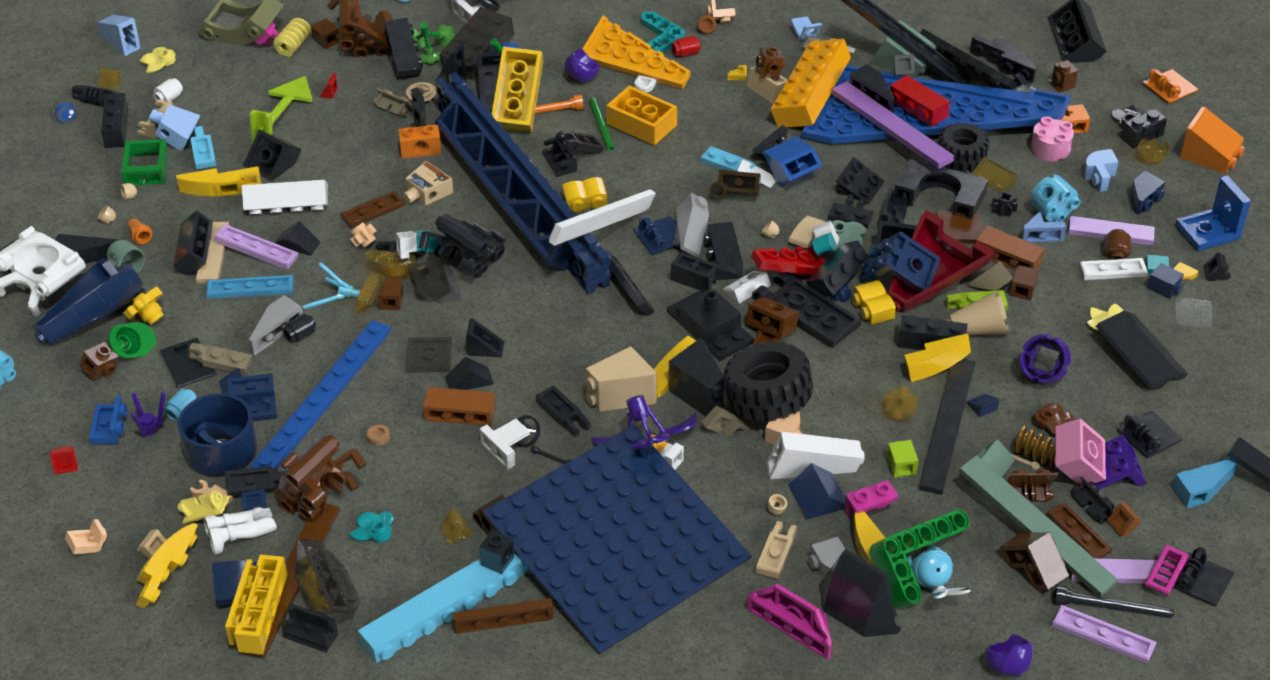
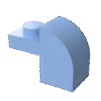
M1112 149L1093 152L1086 161L1084 179H1091L1092 184L1097 186L1100 192L1108 191L1110 176H1116L1118 160Z

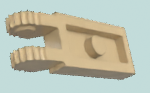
M780 521L776 522L757 563V574L775 579L780 578L793 545L797 526L791 525L786 536L780 534L783 529V523Z

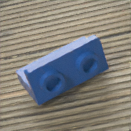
M116 396L115 404L96 405L89 436L90 444L119 443L120 434L124 433L123 418L127 417V405L123 404L121 396Z

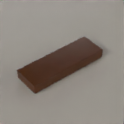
M393 191L342 212L340 215L351 229L362 222L366 223L404 207L405 203Z
M1065 502L1046 512V516L1093 558L1101 559L1112 552V548Z

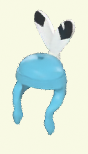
M929 545L927 551L916 557L914 562H912L911 556L906 554L919 586L929 588L934 599L942 598L946 595H960L970 592L969 588L946 589L943 586L952 575L953 563L950 556L940 548Z

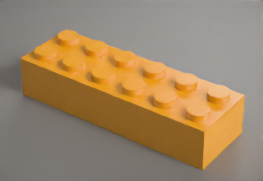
M832 38L824 41L814 40L809 42L771 107L777 127L782 125L785 127L810 126L815 123L832 92V88L835 87L851 59L845 39Z

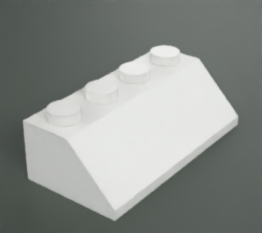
M325 180L242 185L243 210L249 211V215L262 214L261 210L269 209L270 213H281L284 208H290V212L303 211V207H311V210H323V206L328 205V182Z

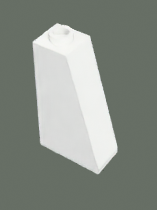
M781 432L767 460L770 479L797 477L811 463L832 472V474L857 472L859 466L864 462V451L861 450L860 441Z

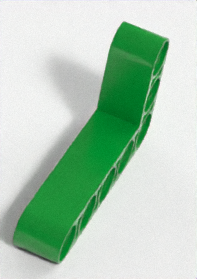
M959 509L888 536L871 545L869 552L874 566L887 573L893 596L890 603L894 608L904 609L918 603L922 598L921 589L906 554L966 530L969 527V517L963 510Z

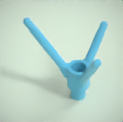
M320 262L318 264L319 267L333 278L325 277V280L339 288L338 294L303 305L302 308L318 306L334 300L344 299L345 297L359 299L361 291L342 281Z

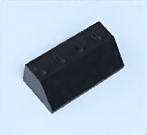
M1069 0L1048 16L1062 61L1068 60L1070 63L1094 62L1107 52L1091 7L1084 0Z

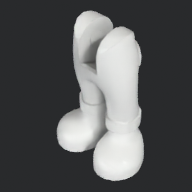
M257 507L238 513H226L222 517L208 515L203 518L207 537L210 538L214 556L220 555L223 552L224 543L227 540L234 541L236 539L254 538L275 531L277 528L270 508Z

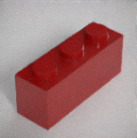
M908 75L890 85V91L894 96V104L933 127L949 117L950 101Z

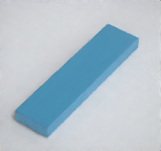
M293 275L207 280L206 296L207 299L292 294L294 278Z

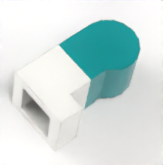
M828 221L813 227L815 237L812 240V244L816 254L821 256L828 251H835L839 237L832 222Z
M418 230L396 233L397 254L403 259L409 258V252H433L438 247V240L429 237L425 250L418 248L421 233L423 231H431Z

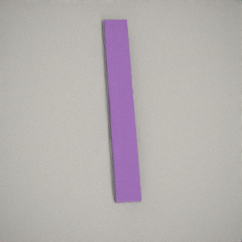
M846 81L832 88V95L936 168L940 169L954 161L953 154Z

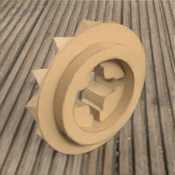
M427 82L414 83L406 90V97L411 102V89L416 87L422 91L425 102L431 103L432 99H436L435 86Z

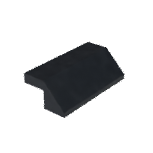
M1122 311L1099 322L1095 326L1149 388L1159 390L1171 378L1182 380L1188 375L1134 313Z

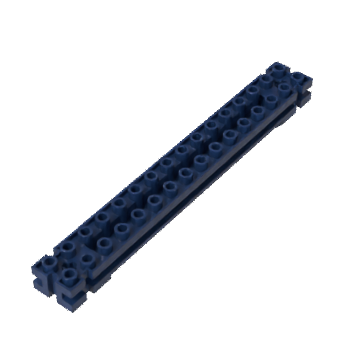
M456 72L449 74V83H446L442 77L435 79V89L438 94V98H436L437 109L441 113L436 119L435 124L438 125L440 131L544 261L550 266L568 270L574 279L579 281V285L587 295L595 292V285L597 284L602 289L610 286V254L600 246L598 239L594 238L590 232L555 246L549 242L556 223L578 215L570 210L568 203L560 198L558 191L550 186L548 179L540 174L538 167L531 163L528 155H524L520 146L514 143L508 132L504 131L501 123L494 119L492 112L484 107L482 100L475 96L474 91L469 89L465 80L461 79ZM471 156H473L474 158H476V159L478 160V164L475 162V160H474ZM499 190H501L502 192L505 193V198H504V196L500 193ZM525 223H527L528 225H530L531 227L534 228V229H533V232L529 229V227H528Z

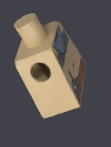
M425 161L406 178L407 191L402 194V197L408 204L417 199L424 205H428L453 193L452 178Z

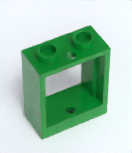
M166 139L125 141L121 170L124 184L132 183L134 186L165 184L169 154ZM159 155L158 165L131 167L132 157Z

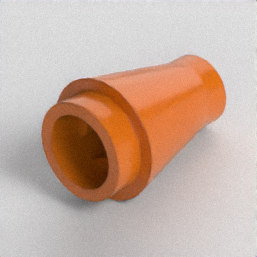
M131 219L128 222V228L135 243L146 244L151 240L152 230L150 227L141 223L138 219Z

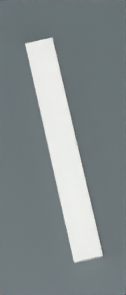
M647 190L556 223L549 242L555 246L642 213L649 209L656 193L652 190Z

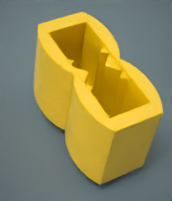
M589 178L582 182L571 181L562 185L564 201L568 203L571 211L580 212L587 208L597 209L607 205V193L602 178Z
M876 280L854 287V294L851 295L854 306H859L862 318L868 320L870 325L895 318V304L891 297L886 294L880 281Z

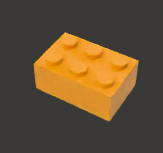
M629 85L606 105V120L608 125L655 146L677 126V106Z

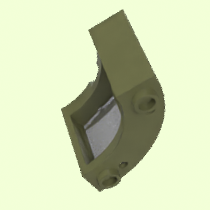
M220 0L205 19L198 33L206 39L235 45L254 42V40H257L264 34L284 4L278 0H262L253 6H245L231 0Z

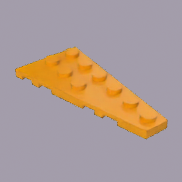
M604 15L582 48L600 66L637 77L640 75L653 78L658 83L682 90L691 76L690 70L674 60L670 61L660 51L656 52L651 49L649 44L630 32L626 33L618 24H612Z

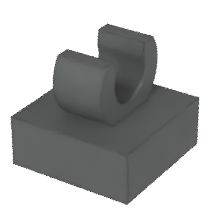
M914 54L894 55L895 75L915 74Z

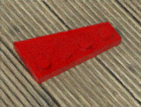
M802 246L796 247L795 250L785 247L781 248L780 251L774 248L754 249L750 256L757 268L762 271L772 270L798 275H813L826 261L822 255L818 256L813 246H809L808 249H804Z

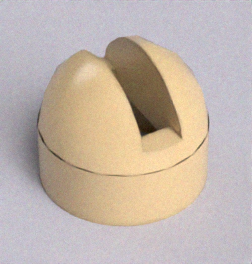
M132 183L121 184L120 190L124 200L132 199L136 196L137 189Z
M106 205L99 213L97 219L108 224L116 219L115 211Z
M770 220L761 233L768 238H775L779 234V226Z
M779 494L772 495L767 503L768 511L774 515L782 514L787 507L786 498ZM776 502L780 504L778 508L774 506Z

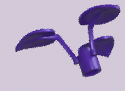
M637 395L626 400L629 412L626 413L628 428L632 426V418H634L635 422H642L647 439L632 444L633 449H643L652 446L654 443H662L670 439L671 434L686 431L697 424V416L694 413L684 422L665 429L652 413L650 406L646 404L644 395ZM647 414H649L659 428V435L651 436L645 420L648 418ZM592 436V440L597 446L613 436L601 438Z

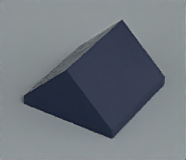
M813 463L805 468L788 485L806 520L844 510L845 496L832 472Z

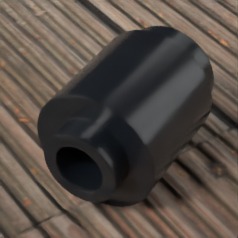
M303 313L286 323L285 327L282 328V332L288 342H299L315 332L316 323L312 316Z

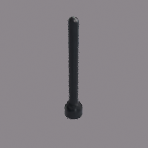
M1056 585L1054 605L1061 606L1073 602L1172 618L1175 614L1171 608L1073 593L1070 589H1067V586Z

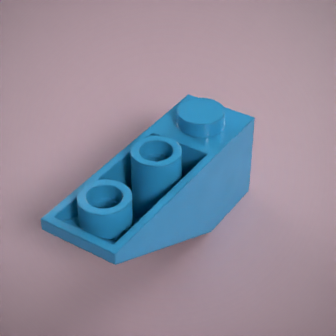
M1224 459L1221 462L1203 465L1200 468L1189 471H1182L1176 474L1173 489L1186 508L1207 503L1237 473L1239 464L1232 459Z

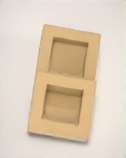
M807 215L794 229L788 242L808 248L812 245V240L815 237L813 227L826 222Z

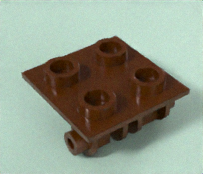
M1016 470L1009 474L1006 481L1021 495L1023 494L1026 499L1028 498L1027 489H1029L1031 502H1034V499H1036V502H1048L1049 499H1053V491L1048 489H1050L1058 473H1051L1050 470H1039L1036 473Z

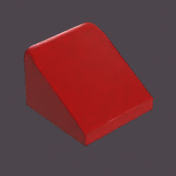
M332 73L326 82L320 98H334L338 89L335 73Z

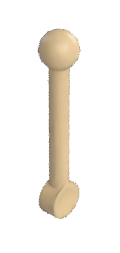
M1012 454L1016 461L1030 466L1033 470L1040 468L1038 462H1030Z

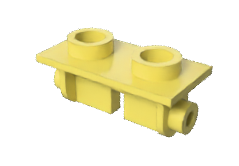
M212 491L199 495L198 499L192 497L181 500L178 504V510L185 514L182 523L196 522L208 515L218 516L222 514L229 496L222 497L221 493Z

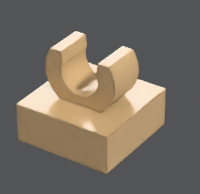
M158 529L151 530L137 550L143 557L150 559L166 539Z

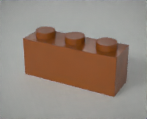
M987 226L976 240V242L979 241L995 251L994 258L991 261L995 263L1001 261L1005 267L1015 271L1018 265L1038 269L1043 262L1045 248L990 226Z
M428 387L423 405L424 420L492 426L496 410V398L494 392Z

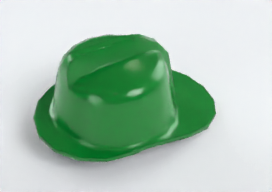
M137 322L114 326L110 331L107 345L113 349L119 358L142 357L147 355L156 345V336L153 330L146 324Z

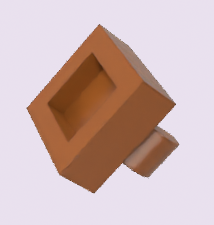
M1119 503L1107 520L1121 536L1129 535L1141 522L1140 517L1127 503Z

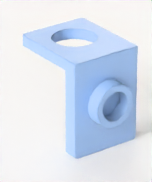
M808 17L795 18L790 21L799 41H805L809 36L817 38L822 27V23L811 24Z

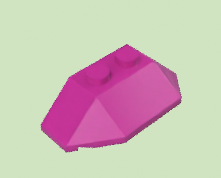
M778 583L751 592L748 595V611L828 660L831 657L832 641L827 617L819 608Z

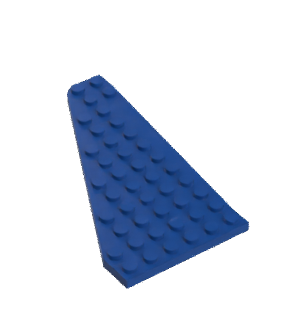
M847 65L835 87L846 81L850 83V73L860 67ZM881 72L889 89L891 84L904 77ZM911 77L950 101L949 117L932 127L894 104V114L924 135L939 134L944 127H947L949 124L954 125L955 123L974 124L983 130L1033 126L1040 122L1043 117L1061 120L1070 104L1071 96L1039 90L1022 92ZM832 92L815 123L805 126L802 131V138L830 144L893 138L832 95Z

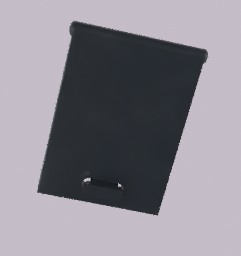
M198 337L160 350L177 388L217 375L213 368L204 367L198 360L189 358V347L191 344H201Z

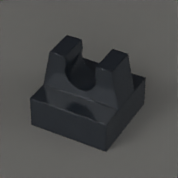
M1219 252L1204 264L1206 278L1209 281H1216L1217 279L1224 281L1231 277V273L1227 272L1229 265L1226 263L1225 255Z

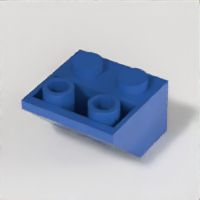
M797 136L762 152L781 187L806 177L823 166L814 148Z

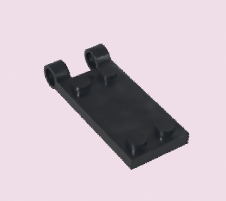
M777 272L773 276L774 283L781 287L775 293L771 292L764 285L759 286L752 292L754 301L766 297L798 311L797 325L832 348L861 325L860 318L792 276L789 272Z

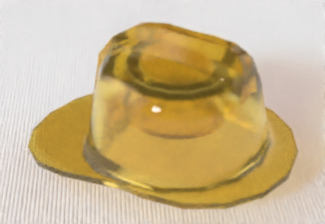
M369 251L365 254L367 260L378 263L380 272L387 278H409L411 263L416 260V256L413 254H409V258L403 259L397 253L387 251Z

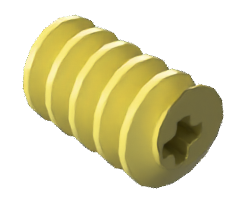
M292 19L274 39V48L280 55L291 57L312 33L311 26L304 19Z

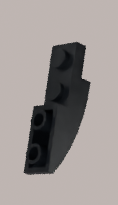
M976 34L972 37L970 52L984 57L993 63H998L999 70H1002L1004 73L1014 75L1020 72L1028 82H1034L1036 66L1020 50L998 38L991 41Z

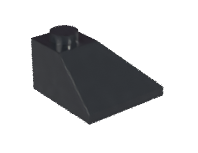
M259 129L243 166L247 168L258 167L261 176L273 181L295 165L302 149Z

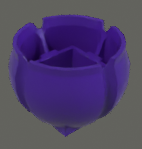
M1038 334L1024 343L1022 346L1024 351L1022 354H1019V365L1023 374L1030 381L1034 382L1037 380L1039 384L1050 385L1060 381L1067 374L1068 370L1066 368L1068 365H1071V354L1063 340L1058 337L1052 338L1050 334ZM1041 347L1059 352L1052 373L1034 367Z

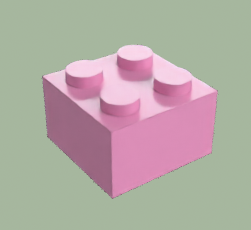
M1082 419L1056 426V436L1054 438L1056 445L1054 461L1056 467L1079 486L1082 485L1080 477H1083L1088 483L1090 481L1096 483L1106 480L1105 439Z

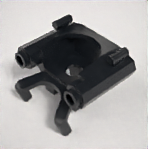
M441 214L436 219L435 225H437V230L445 234V236L423 231L418 248L426 250L429 237L436 238L438 240V247L433 251L434 253L452 259L456 251H460L463 259L458 268L480 278L481 274L485 273L489 266L485 261L491 259L496 262L503 256L505 251L503 243L506 241V237L494 229L489 235V231L477 223L471 225L467 221L457 220L449 214Z

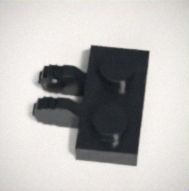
M851 194L848 195L845 205L833 203L828 220H841L845 223L857 222L866 229L869 228L874 211L864 209L865 197L860 198L858 208L851 206L854 202V195Z

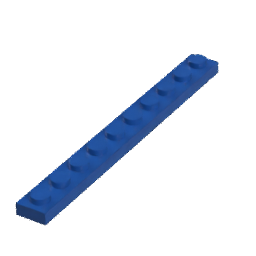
M371 320L251 463L250 468L266 466L279 468L281 466L280 464L290 455L391 332L390 326Z

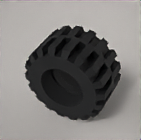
M955 123L954 125L949 124L947 127H944L939 133L938 145L954 155V161L947 164L946 168H952L955 171L962 170L963 173H966L967 170L970 173L975 172V168L977 170L981 169V166H984L987 160L988 134L981 127L968 123Z

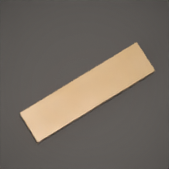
M213 222L206 264L197 272V284L207 283V280L219 279L226 246L214 242V236L225 224L229 225V222Z

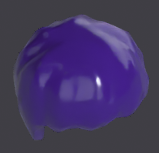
M580 48L568 56L564 64L565 72L576 82H588L600 70V65Z
M1012 634L1006 642H997L995 645L991 644L985 651V660L988 667L1000 675L1018 677L1028 670L1032 661L1033 649L1031 642L1019 635Z

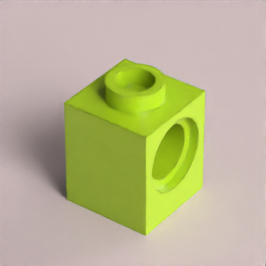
M912 441L888 443L887 459L894 478L916 475L918 458Z

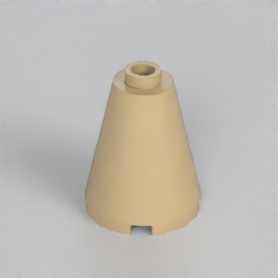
M998 291L950 314V319L946 320L968 323V335H1005L1009 333V326L1004 323L1007 319L1005 308Z

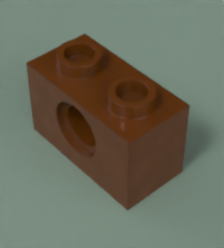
M762 297L749 303L746 323L778 338H784L796 332L799 312L766 297Z

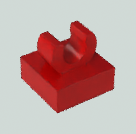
M63 446L50 450L54 474L78 470L74 446Z

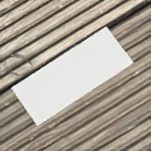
M742 160L737 170L739 172L760 173L761 183L770 188L777 181L774 175L757 166L753 169L749 168L751 163Z

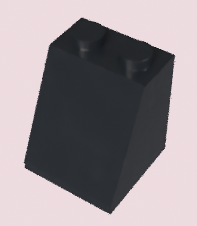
M699 338L669 360V391L706 417L715 406L720 408L724 406V375L704 340Z

